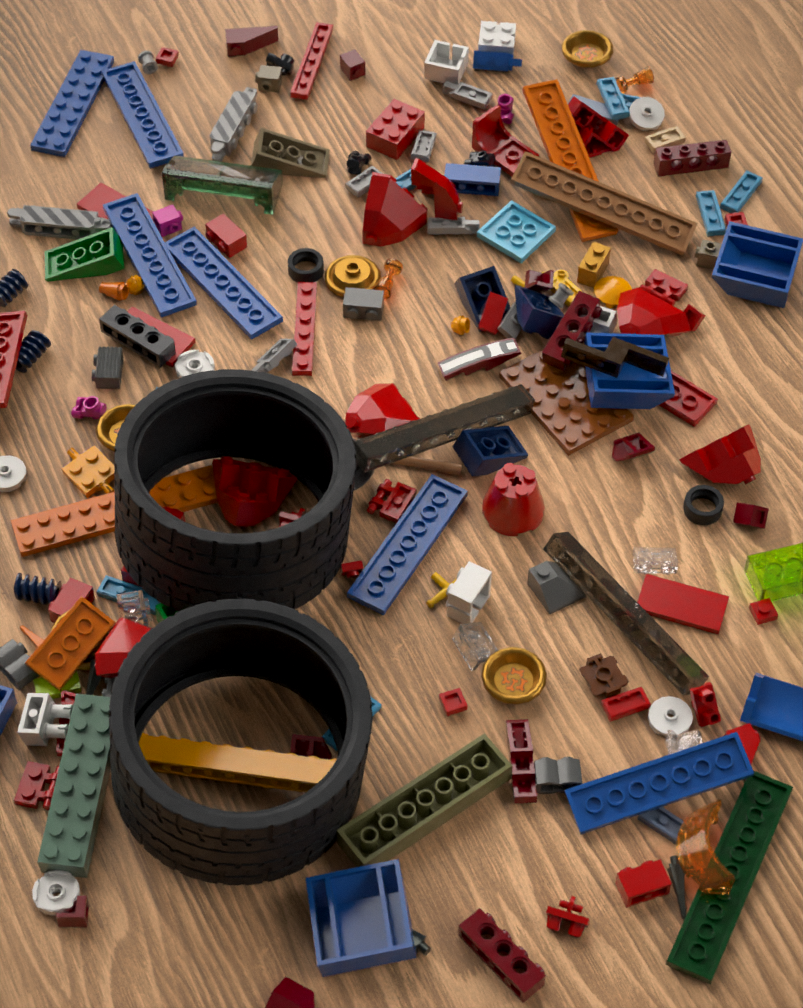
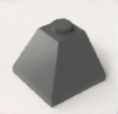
M545 561L528 570L527 584L549 615L586 597V594L564 564Z

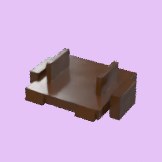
M601 653L587 658L586 666L579 669L595 697L604 694L606 698L618 695L621 692V688L627 686L629 682L627 677L622 675L614 656L603 659Z

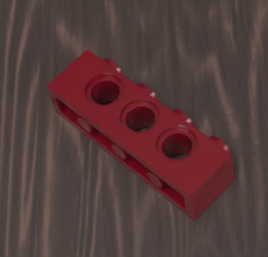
M727 139L660 147L655 149L653 164L658 177L729 168L732 152Z
M578 291L542 352L544 363L562 371L566 369L567 365L570 366L573 361L561 357L563 348L560 347L564 346L567 338L583 344L586 332H591L593 321L601 315L600 299Z
M479 908L459 925L458 936L522 1003L544 986L546 977L544 969L538 963L534 964L528 958L526 950L521 946H517L505 929L501 930L496 925V921L491 914L485 913ZM484 934H489L492 936V938L484 939L481 936ZM506 951L509 955L500 956L498 952ZM522 968L525 970V972L519 974L516 973L514 969Z

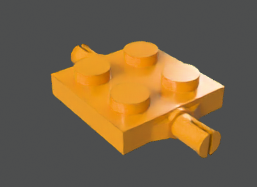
M95 445L82 454H79L74 448H70L67 451V454L73 460L64 466L62 471L87 498L101 490L106 494L115 492L109 485L115 478L114 465Z

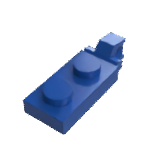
M474 51L473 69L512 71L513 66L522 67V59H513L514 54Z

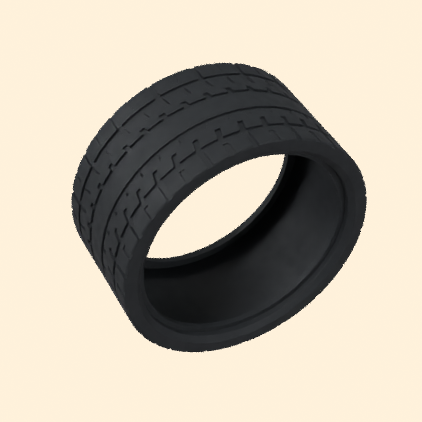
M240 369L204 371L180 377L153 390L147 397L141 399L128 413L119 429L115 443V540L125 569L147 594L178 612L202 603L217 602V600L224 599L262 600L284 605L292 609H297L311 601L321 593L322 589H325L331 583L333 577L338 573L346 554L357 466L356 449L347 425L334 408L314 392L291 380L264 372ZM228 456L256 460L289 470V473L296 476L313 493L318 503L309 512L289 524L262 532L237 534L211 531L186 523L162 508L151 497L149 492L165 476L183 466L202 460Z
M224 599L189 607L158 623L157 626L150 629L141 638L140 642L134 645L120 666L118 677L115 678L109 703L111 782L115 802L125 825L130 829V833L140 845L143 844L144 849L149 854L160 860L167 867L178 870L185 876L204 882L223 883V885L261 884L264 881L278 880L302 870L305 865L312 864L336 843L337 830L351 820L359 800L372 731V702L369 689L367 688L368 685L362 670L359 669L358 662L353 654L349 652L346 645L338 637L336 638L333 632L304 613L301 614L297 610L284 605L262 600L255 601V599ZM233 676L263 679L279 684L298 694L320 714L332 733L338 758L326 776L317 785L300 797L283 805L248 812L214 809L183 797L165 784L152 770L139 746V740L149 720L167 700L178 692L197 683L214 678Z

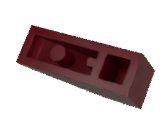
M278 26L225 29L228 57L244 56L279 41Z

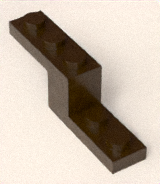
M612 337L605 352L567 338L561 357L615 378H618L625 363L663 377L669 358L615 337Z

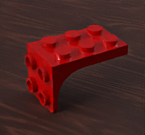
M499 105L490 108L486 113L473 121L472 149L477 152L485 150L487 153H493L496 157L494 164L497 167H501V170L511 177L525 151L539 157V154L506 130L501 119V107Z

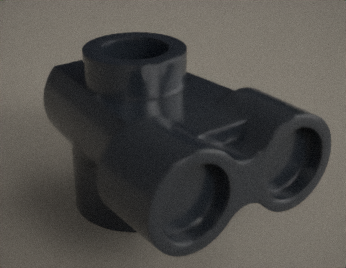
M269 52L266 57V66L282 67L283 76L286 74L291 75L294 70L293 63L295 60L287 54H282L281 58H279L277 55Z
M356 150L352 151L346 163L347 172L360 174L362 166L371 162L370 154H360Z
M485 150L471 152L469 159L464 161V165L495 167L496 157L493 153H487Z

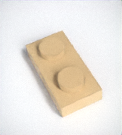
M675 126L645 136L644 142L652 153H655L656 148L677 146L685 143L686 137Z

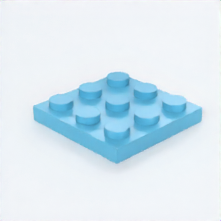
M511 200L477 231V237L519 263H522L556 232V226Z

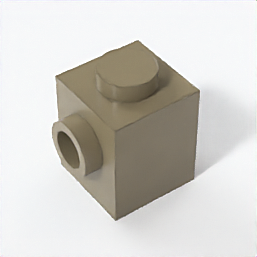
M261 65L259 72H256L255 83H258V90L279 93L282 84V67Z
M702 239L701 246H697L694 257L698 258L696 266L714 269L722 243Z

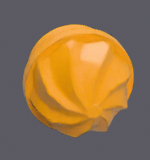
M131 275L125 283L129 286V293L133 295L142 293L144 289L142 278L138 275Z
M463 315L454 318L451 322L453 332L459 335L469 333L470 319Z

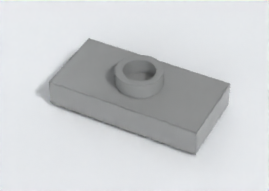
M419 130L411 153L412 160L417 158L423 162H429L437 138L436 132Z
M371 166L347 182L345 187L359 198L369 191L372 173L382 172Z
M516 301L512 304L497 328L508 339L516 338L522 329L517 319Z

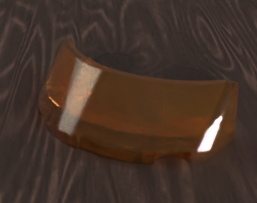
M720 799L693 811L682 823L676 839L677 858L683 872L687 877H691L698 883L699 889L705 894H729L735 881L734 875L721 864L715 855L709 838L710 825H716L719 821L718 812L722 805Z

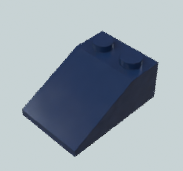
M495 266L459 277L454 283L462 304L477 328L489 293L493 292L506 297ZM507 302L502 320L510 309L509 302Z
M516 285L517 319L522 326V330L529 334L535 332L545 339H550L564 314L558 306L549 300L550 295Z
M509 426L463 430L452 446L472 477L491 474L503 468L507 463L514 464L528 457V453Z

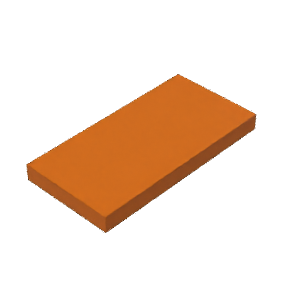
M81 596L29 657L25 665L57 690L61 691L114 627L116 622Z

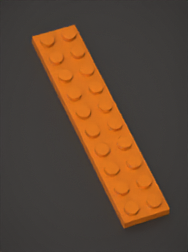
M558 79L523 86V94L550 162L598 181ZM569 208L582 242L617 235V228Z
M212 465L165 477L149 492L151 497L161 507L176 508L181 512L218 503ZM115 492L11 520L21 557L114 532Z

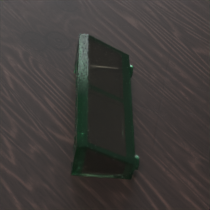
M175 155L162 171L165 200L174 201L176 194L182 196L184 190L254 199L255 206L260 204L264 207V214L271 215L274 214L283 184L282 170Z

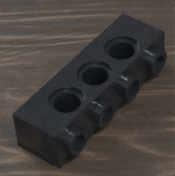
M114 305L99 318L102 333L160 368L176 354L175 342L170 336L164 335L155 327L149 326L140 318L129 314L123 308L121 309Z

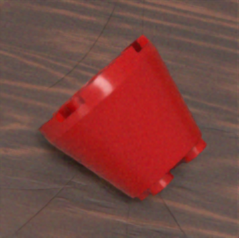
M507 463L497 472L482 503V514L491 529L502 535L518 536L520 533L530 530L534 531L541 524L545 505L535 477L536 474L533 470L522 465Z

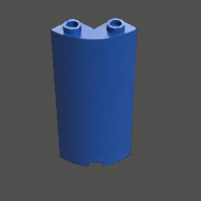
M755 673L740 721L803 741V687Z

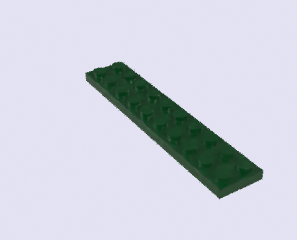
M754 771V776L746 778L668 956L667 966L711 985L793 790L792 786Z

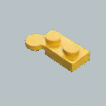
M559 269L554 272L553 289L550 290L555 294L560 283L569 287L574 292L564 302L569 307L578 291L581 290L569 280V273L566 270Z

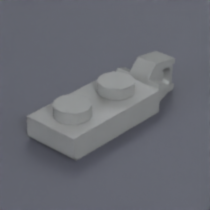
M445 81L443 84V94L484 110L492 100V93L462 82L454 84Z
M428 217V234L472 235L477 234V231L480 229L479 220H465V217H458L457 220Z
M281 338L257 361L258 364L251 371L268 373V371L277 367L284 357L291 354L292 349L297 345L294 339Z

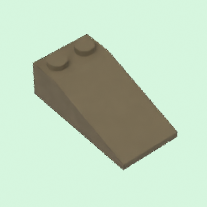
M261 128L254 142L250 168L268 174L326 178L330 150Z

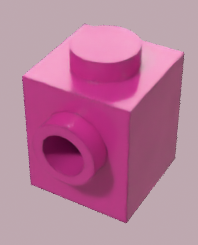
M173 204L152 212L154 224L161 237L182 230V213L180 210L177 211Z

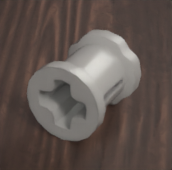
M147 50L139 54L138 61L143 65L144 73L152 74L157 71L158 65L153 60V53Z
M560 283L558 290L553 296L549 297V300L562 309L564 302L574 292L563 283Z

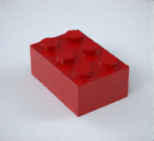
M393 99L366 130V147L398 160L417 137L419 130L425 128V111Z

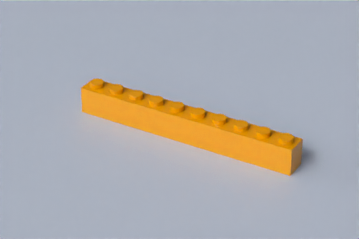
M142 733L139 740V746L152 770L156 772L305 793L326 776L336 759H320L316 756H298L294 753H276L273 750L261 751L251 747L239 748L229 744L217 745L207 741L194 742L186 738L172 739L164 735L159 737L150 736L146 733Z

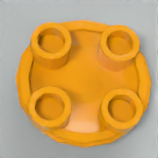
M607 276L596 282L594 294L601 302L605 303L606 307L614 308L618 305L620 293L631 290L632 287L623 278Z

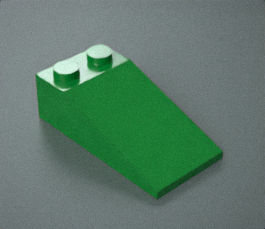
M113 227L44 251L45 280L47 282L104 276L124 269L123 246L119 235Z

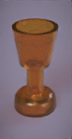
M647 66L635 73L632 78L625 79L623 76H619L615 80L621 93L624 94L628 91V86L633 84L638 86L653 83L654 75L651 68Z
M393 258L385 261L384 269L387 273L381 277L373 290H383L384 299L391 297L394 283L393 276L399 275L403 270L402 263Z

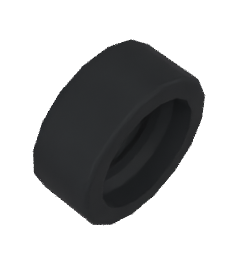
M301 248L294 251L288 258L289 276L297 283L318 281L324 273L323 256L311 248ZM305 261L317 265L314 269L307 271L295 268L298 263Z
M697 485L686 493L683 505L684 514L688 520L695 524L711 525L720 519L724 499L719 490L714 487ZM704 498L713 502L716 508L710 512H702L695 509L691 503L693 500Z

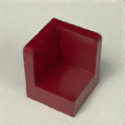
M533 270L526 271L525 288L540 293L553 289L554 271L548 270L544 273Z
M737 502L733 522L765 529L769 508Z
M77 895L76 905L72 910L66 913H56L58 927L87 928L89 915L87 895Z

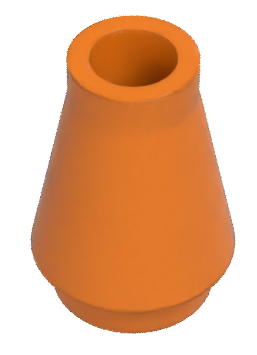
M102 282L99 286V292L121 301L127 299L129 286L124 282Z

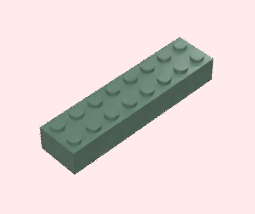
M76 694L37 861L41 873L61 870L68 871L74 877H88L111 771L110 697Z

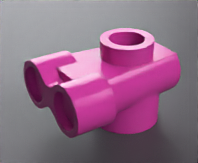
M501 94L498 97V105L501 107L502 122L511 124L514 117L512 113L514 99L509 94Z
M96 396L78 397L71 415L73 418L79 419L83 417L99 419L105 413L107 406L105 403L99 402Z

